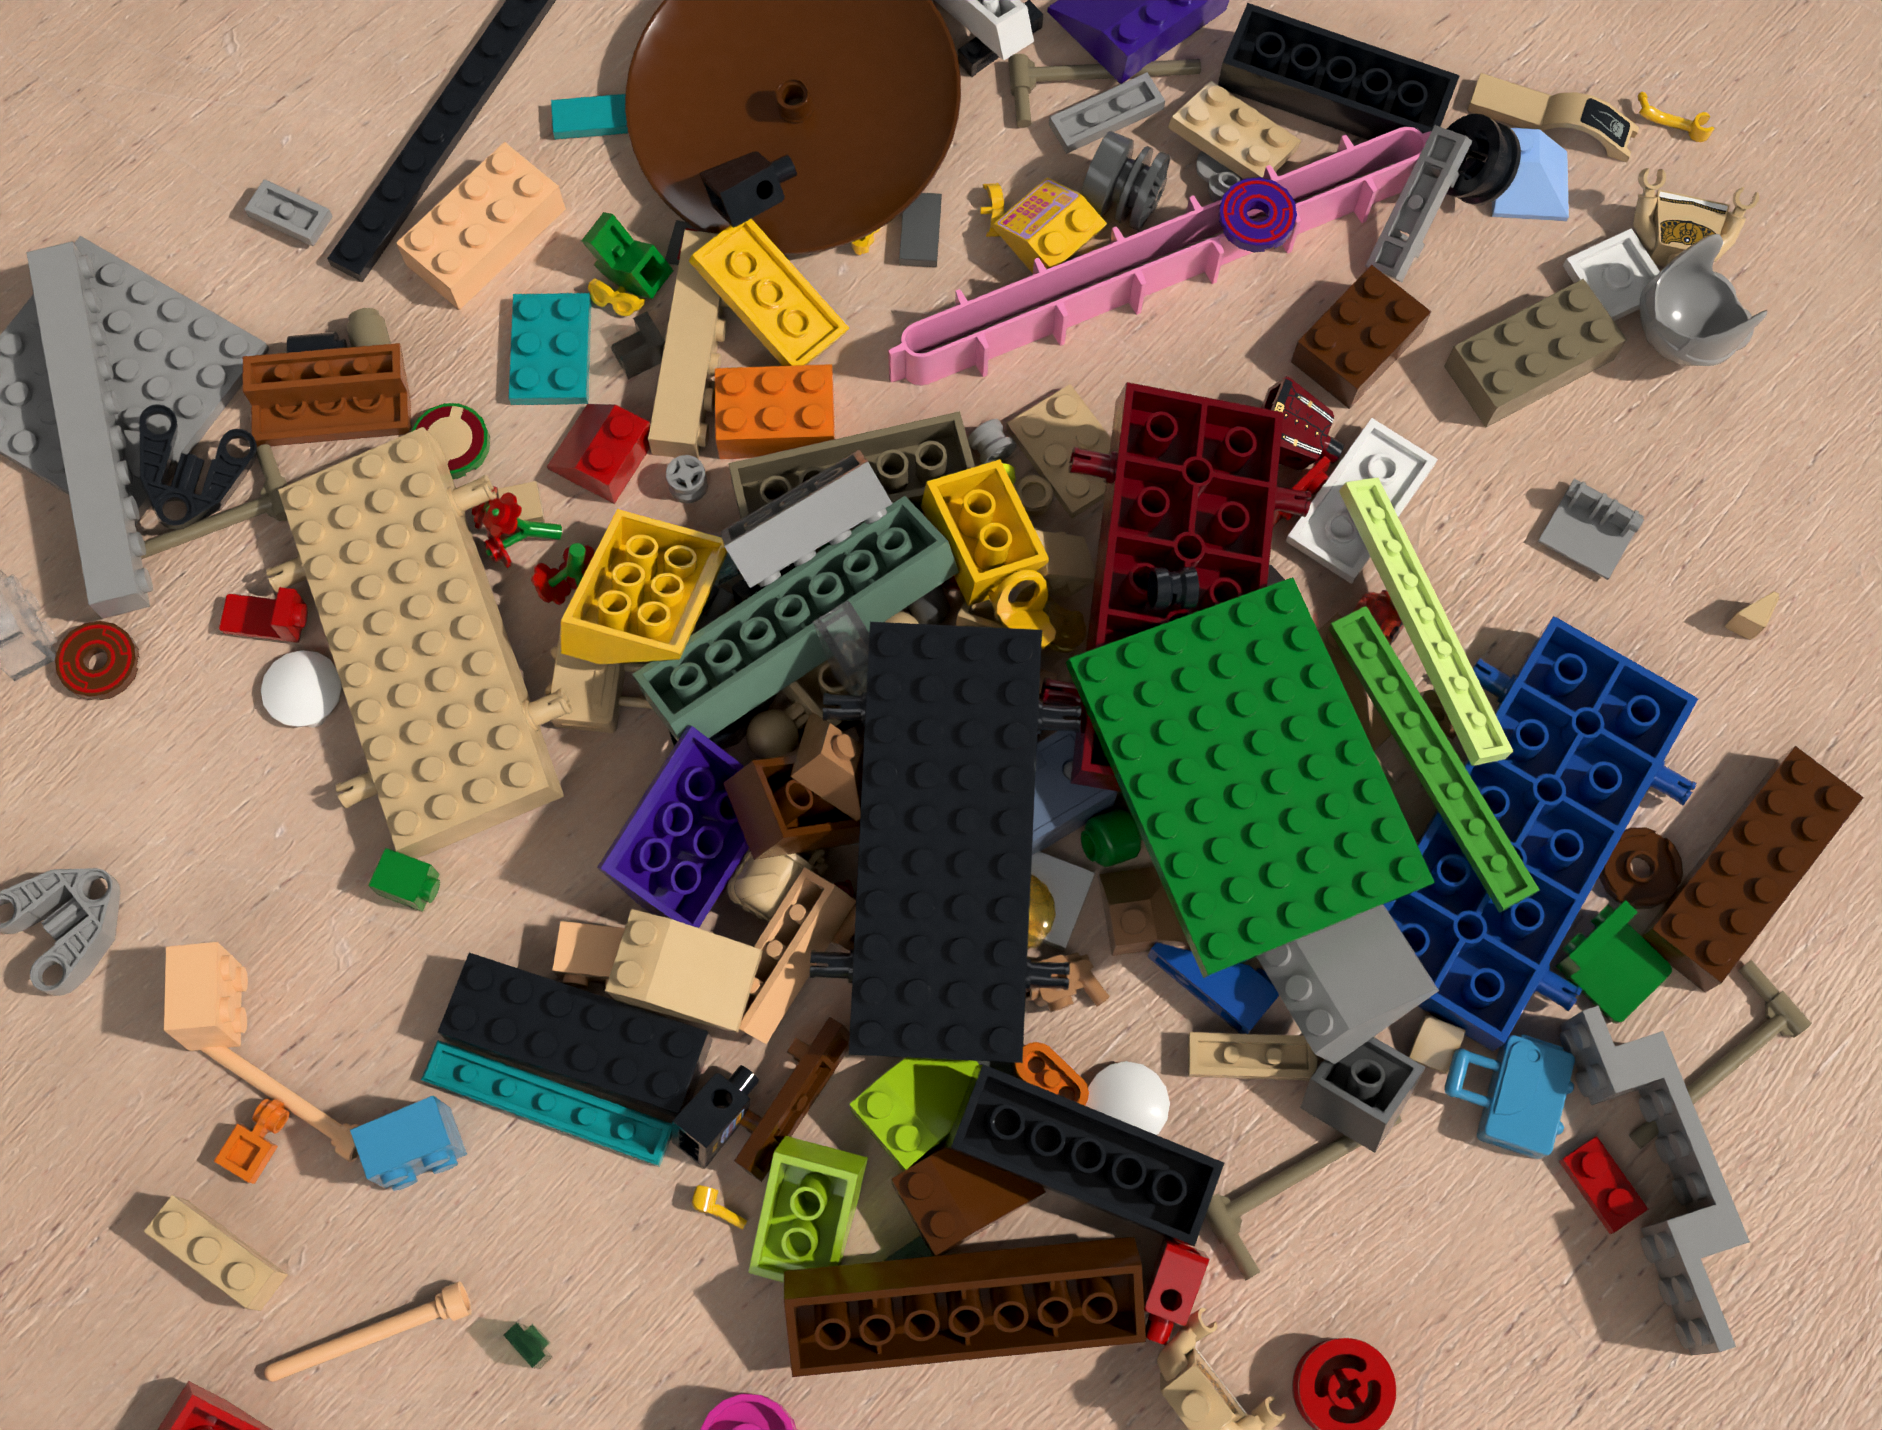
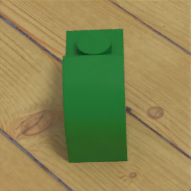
M603 212L581 240L597 259L594 266L610 281L624 287L625 290L634 295L652 299L674 271L653 244L635 241L611 213Z

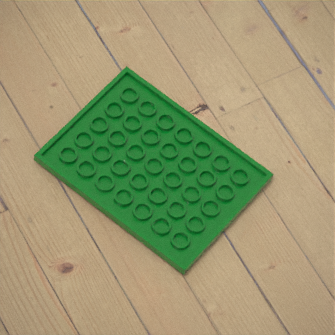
M1293 577L1069 658L1065 663L1203 978L1435 883Z

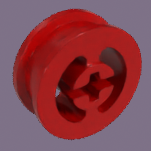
M1352 1338L1329 1339L1312 1346L1301 1357L1294 1371L1292 1393L1299 1414L1314 1430H1379L1387 1422L1394 1409L1396 1381L1388 1361L1370 1344ZM1337 1355H1346L1358 1362L1357 1370L1352 1368L1333 1369L1338 1379L1351 1382L1352 1386L1347 1391L1354 1403H1363L1366 1400L1368 1382L1372 1384V1399L1369 1407L1359 1418L1346 1423L1339 1422L1329 1415L1331 1407L1349 1410L1355 1408L1348 1397L1337 1396L1336 1391L1341 1386L1335 1375L1325 1374L1320 1383V1395L1318 1396L1315 1392V1379L1319 1369L1327 1360Z

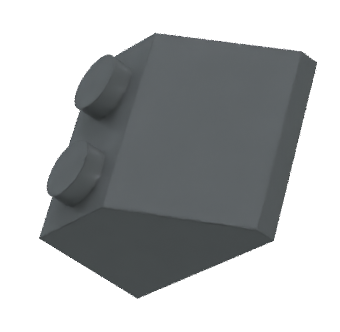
M1373 1037L1336 1064L1324 1059L1310 1078L1300 1108L1375 1153L1395 1125L1426 1067Z

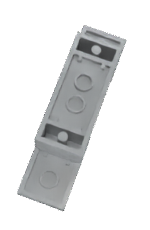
M1599 1006L1583 1010L1560 1025L1562 1030L1560 1042L1562 1047H1564L1563 1050L1573 1054L1575 1057V1065L1578 1070L1576 1082L1580 1092L1584 1097L1589 1098L1591 1105H1595L1639 1090L1641 1095L1639 1106L1642 1115L1647 1122L1655 1121L1658 1126L1659 1134L1655 1140L1657 1152L1664 1163H1668L1675 1179L1672 1181L1674 1194L1679 1203L1685 1205L1688 1211L1686 1214L1641 1228L1644 1236L1641 1239L1642 1249L1649 1262L1655 1263L1661 1278L1658 1281L1660 1294L1664 1302L1668 1306H1672L1678 1323H1675L1677 1337L1681 1345L1685 1349H1689L1691 1356L1718 1353L1736 1347L1701 1258L1749 1243L1750 1241L1665 1034L1661 1031L1615 1046Z

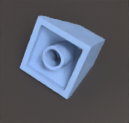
M1511 128L1520 142V165L1508 189L1500 197L1492 201V217L1567 221L1569 218L1567 151L1540 129Z

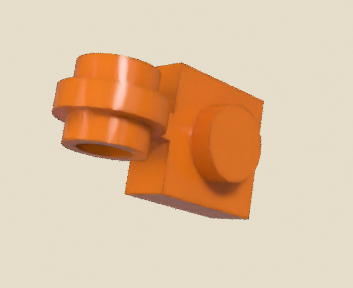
M264 1099L253 1114L252 1120L257 1123L253 1130L237 1123L214 1162L246 1182L255 1184L278 1147L264 1138L268 1132L278 1133L289 1118L290 1112L285 1109L284 1103L278 1099L272 1101Z

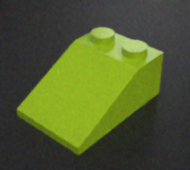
M906 1057L849 1104L850 1110L904 1172L927 1158L948 1139L974 1069L980 1064L974 1060Z
M785 1136L773 1154L748 1273L784 1283V1271L841 1265L868 1157Z

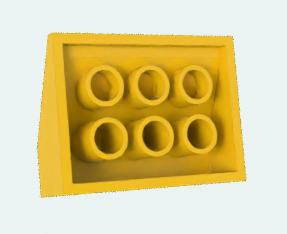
M617 509L561 619V654L597 664L679 660L728 554L722 537Z

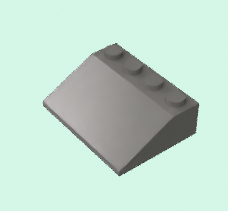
M1384 905L1257 956L1314 1054L1333 1064L1339 1062L1439 991Z

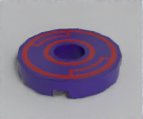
M1261 177L1246 178L1233 184L1223 195L1218 213L1219 223L1227 240L1239 249L1254 253L1264 252L1265 249L1272 247L1275 249L1283 245L1291 236L1297 217L1295 201L1288 190L1276 181ZM1252 209H1259L1265 212L1268 218L1260 222L1253 221L1249 218L1247 212Z

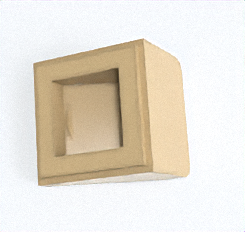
M1773 591L1739 611L1725 625V628L1749 640L1754 639L1767 626L1780 598L1778 597L1779 593Z
M1425 1016L1420 1020L1408 1057L1421 1065L1448 1074L1453 1054L1460 1048L1466 1031L1436 1018Z

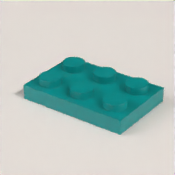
M590 293L513 294L509 401L511 405L588 404L592 302Z

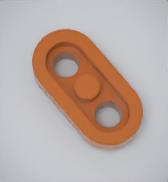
M1039 1042L1029 1043L1023 1047V1063L1015 1062V1072L1019 1079L1057 1095L1064 1088L1070 1089L1074 1093L1073 1101L1084 1106L1086 1105L1089 1097L1086 1082L1055 1051L1046 1044ZM1032 1059L1040 1060L1044 1065V1069L1040 1073L1031 1072L1028 1068L1029 1061Z

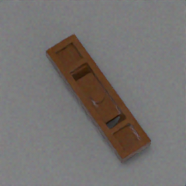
M828 1018L811 1045L795 1038L787 1053L793 1056V1059L799 1063L763 1118L747 1110L739 1122L741 1126L751 1133V1136L734 1162L761 1182L771 1168L774 1151L785 1136L792 1137L849 1050L850 1032L835 1019Z

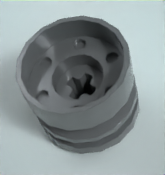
M1109 131L1102 139L1093 157L1080 194L1085 197L1099 215H1104L1113 202L1118 203L1115 219L1119 223H1123L1132 210L1129 225L1130 228L1139 231L1151 213L1154 212L1161 199L1167 182L1170 155L1164 152L1158 153L1150 166L1153 148L1146 146L1136 160L1132 159L1134 140Z

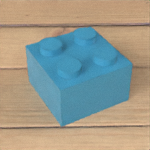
M434 1095L350 1130L367 1180L386 1189L392 1187L393 1191L402 1190L417 1183L416 1176L432 1170L434 1174L450 1170L458 1165V1158L467 1155L451 1108Z

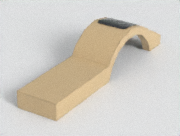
M1480 73L1467 109L1469 112L1482 114L1493 120L1518 128L1540 129L1544 132L1547 129L1562 127L1586 132L1602 143L1606 148L1608 157L1626 163L1631 154V151L1627 148L1630 137L1635 138L1639 130L1635 123L1611 104L1595 96L1577 92L1558 93L1552 96Z

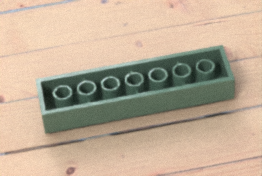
M904 496L886 508L887 514L871 524L862 523L851 531L852 534L842 542L827 546L808 562L793 568L691 635L679 660L651 661L632 675L650 706L677 742L688 725L693 726L707 738H710L870 631V622H885L959 573L948 540Z

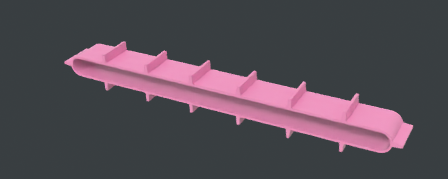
M1402 127L1356 146L1352 144L1347 135H1343L1336 154L1278 177L1271 165L1266 166L1263 178L1276 181L1286 188L1296 202L1388 164L1396 163L1295 204L1297 217L1291 236L1282 245L1287 254L1292 252L1298 234L1352 212L1356 214L1361 223H1364L1368 218L1372 204L1401 193L1432 131L1422 134L1421 131L1413 127ZM1193 195L1189 197L1187 211L1184 215L1127 238L1123 237L1117 226L1113 227L1109 245L1047 270L1041 260L1036 258L1034 259L1033 275L970 301H967L960 289L956 290L955 307L909 325L902 333L901 344L888 350L889 379L891 382L906 378L912 384L922 386L975 365L982 377H985L988 374L989 359L1051 334L1054 335L1060 346L1064 345L1066 329L1127 303L1131 305L1136 315L1141 313L1145 296L1204 272L1211 283L1214 284L1217 282L1221 265L1253 252L1239 249L1228 241L1222 233L960 340L920 354L1222 232L1223 228L1218 218L1222 199L1201 207ZM1252 209L1247 212L1250 219L1266 214L1259 209ZM1264 216V217L1259 218V219L1254 220V221H1257V222L1264 221V220H1266L1268 217H1267V216Z

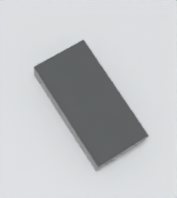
M922 193L903 211L899 265L937 267L942 194Z

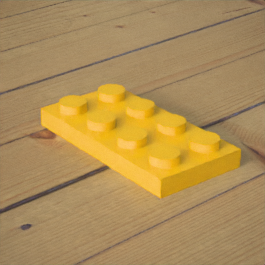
M752 219L734 228L731 225L693 253L689 259V263L782 366L808 365L849 330L845 322Z

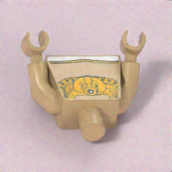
M1645 168L1638 175V182L1644 189L1643 194L1638 195L1633 227L1653 262L1661 266H1667L1681 252L1704 237L1719 234L1723 239V245L1714 260L1716 262L1735 244L1746 221L1744 214L1747 209L1756 206L1759 201V193L1755 192L1751 203L1746 206L1741 204L1739 200L1744 187L1736 190L1733 194L1735 208L1731 212L1729 211V204L1659 190L1666 181L1665 171L1659 169L1656 182L1650 185L1647 181L1649 168Z
M1200 1308L1190 1314L1186 1326L1182 1325V1330L1176 1333L1158 1355L1157 1364L1161 1371L1160 1391L1189 1430H1273L1286 1418V1412L1277 1416L1270 1410L1269 1405L1275 1400L1272 1396L1267 1397L1251 1412V1415L1245 1412L1195 1347L1196 1342L1216 1331V1321L1208 1326L1204 1325L1201 1314L1206 1310L1205 1308Z

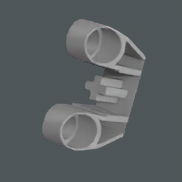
M56 869L0 891V906L7 903H12L14 906L12 918L0 924V933L15 934L42 921L43 928L56 940L55 945L40 956L31 967L30 979L37 989L53 996H62L71 993L89 977L115 941L120 886L112 875L102 869ZM99 878L105 879L108 888L104 896L95 900L90 899V890L94 881ZM60 964L63 968L61 980L55 985H45L42 977L43 972L52 965Z

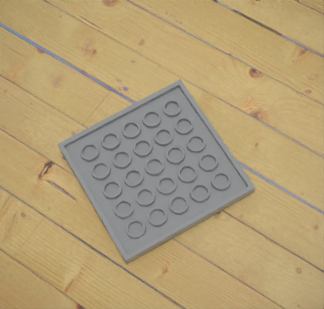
M79 236L74 244L82 255L87 254L89 256L95 276L89 279L91 288L95 289L101 305V310L96 312L97 322H101L107 338V345H103L102 349L104 356L108 357L113 370V379L108 381L110 391H114L120 407V413L115 414L116 424L122 428L126 440V448L121 449L123 461L126 460L129 464L133 477V483L128 484L130 496L134 497L139 510V519L134 520L136 525L151 506L140 479L139 422L143 410L155 404L164 405L175 413L178 432L173 449L174 456L164 484L167 485L175 474L181 453L189 454L192 452L243 385V356L265 355L269 348L259 338L84 237ZM33 294L0 335V454L69 495ZM161 414L153 415L147 421V428L154 434H163L171 426L170 420Z

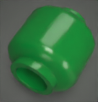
M1121 808L1089 818L1080 836L1081 846L1086 857L1105 868L1136 858L1141 850V843L1143 841L1133 816Z

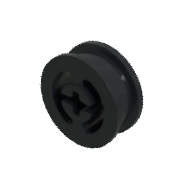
M1469 114L1453 122L1447 129L1467 136L1472 140V143L1457 171L1460 175L1454 187H1449L1446 194L1457 197L1470 205H1485L1500 197L1513 182L1520 165V142L1511 128L1495 122L1485 115Z

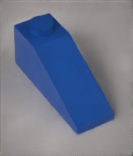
M1156 942L1148 954L1150 960L1240 1034H1248L1279 997L1267 973L1261 968H1257L1255 971L1249 965L1239 963L1203 978L1190 950Z

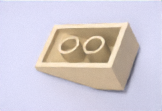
M631 909L605 992L616 1001L738 1033L763 951L673 919Z

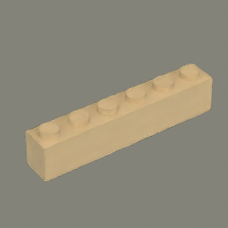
M684 231L648 436L652 455L674 458L690 455L699 460L700 448L707 447L709 424L705 423L706 412H713L715 388H711L712 377L715 376V368L721 367V354L717 353L718 341L724 342L726 338L727 320L722 319L724 307H730L689 263V259L693 253L718 234Z

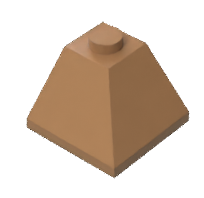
M813 712L808 717L790 777L855 821L860 819L864 746L830 722L823 721L822 717Z
M1155 867L1099 874L1112 956L1150 951L1156 942L1174 947L1189 945Z

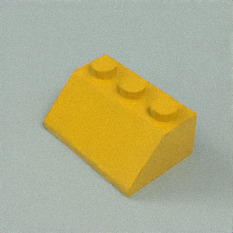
M1000 459L926 482L921 508L926 518L949 542L959 573L954 575L968 606L989 600L988 592L990 590L995 592L1001 582L1011 574L1021 570L1038 571L1049 562V557Z

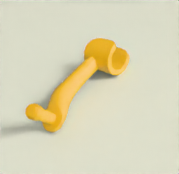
M1641 92L1637 96L1642 107L1639 111L1640 115L1655 123L1688 131L1690 138L1696 142L1706 141L1714 131V127H1701L1710 118L1707 112L1699 113L1692 121L1662 112L1654 106H1649L1648 97L1645 92Z

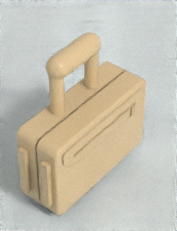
M560 627L558 646L553 647L551 650V655L555 661L552 684L546 687L545 694L547 696L563 688L570 700L567 705L570 704L572 706L573 712L551 720L553 726L557 728L613 733L617 729L620 706L653 709L646 698L622 696L625 671L636 672L647 665V663L597 664L561 654Z

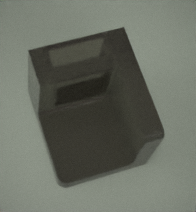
M648 312L633 318L636 333L611 346L612 353L628 380L662 362L665 341Z

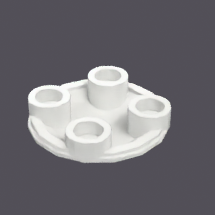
M300 650L287 653L273 662L263 678L261 686L262 701L271 717L284 725L315 728L325 722L326 717L330 715L339 702L342 684L337 669L330 659L318 652Z
M1128 1061L1110 1064L1096 1074L1088 1087L1089 1097L1085 1106L1150 1133L1158 1135L1168 1119L1170 1101L1166 1086L1157 1073L1143 1064Z

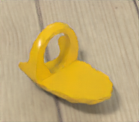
M1035 570L1015 572L1006 577L995 592L992 590L988 592L994 611L1005 628L1042 630L1041 649L1050 646L1051 642L1055 640L1056 630L1052 626L1049 616L1043 611L1048 599V586L1041 573ZM1024 580H1033L1037 583L1033 598L1030 601L1009 603L1008 595L1012 587Z

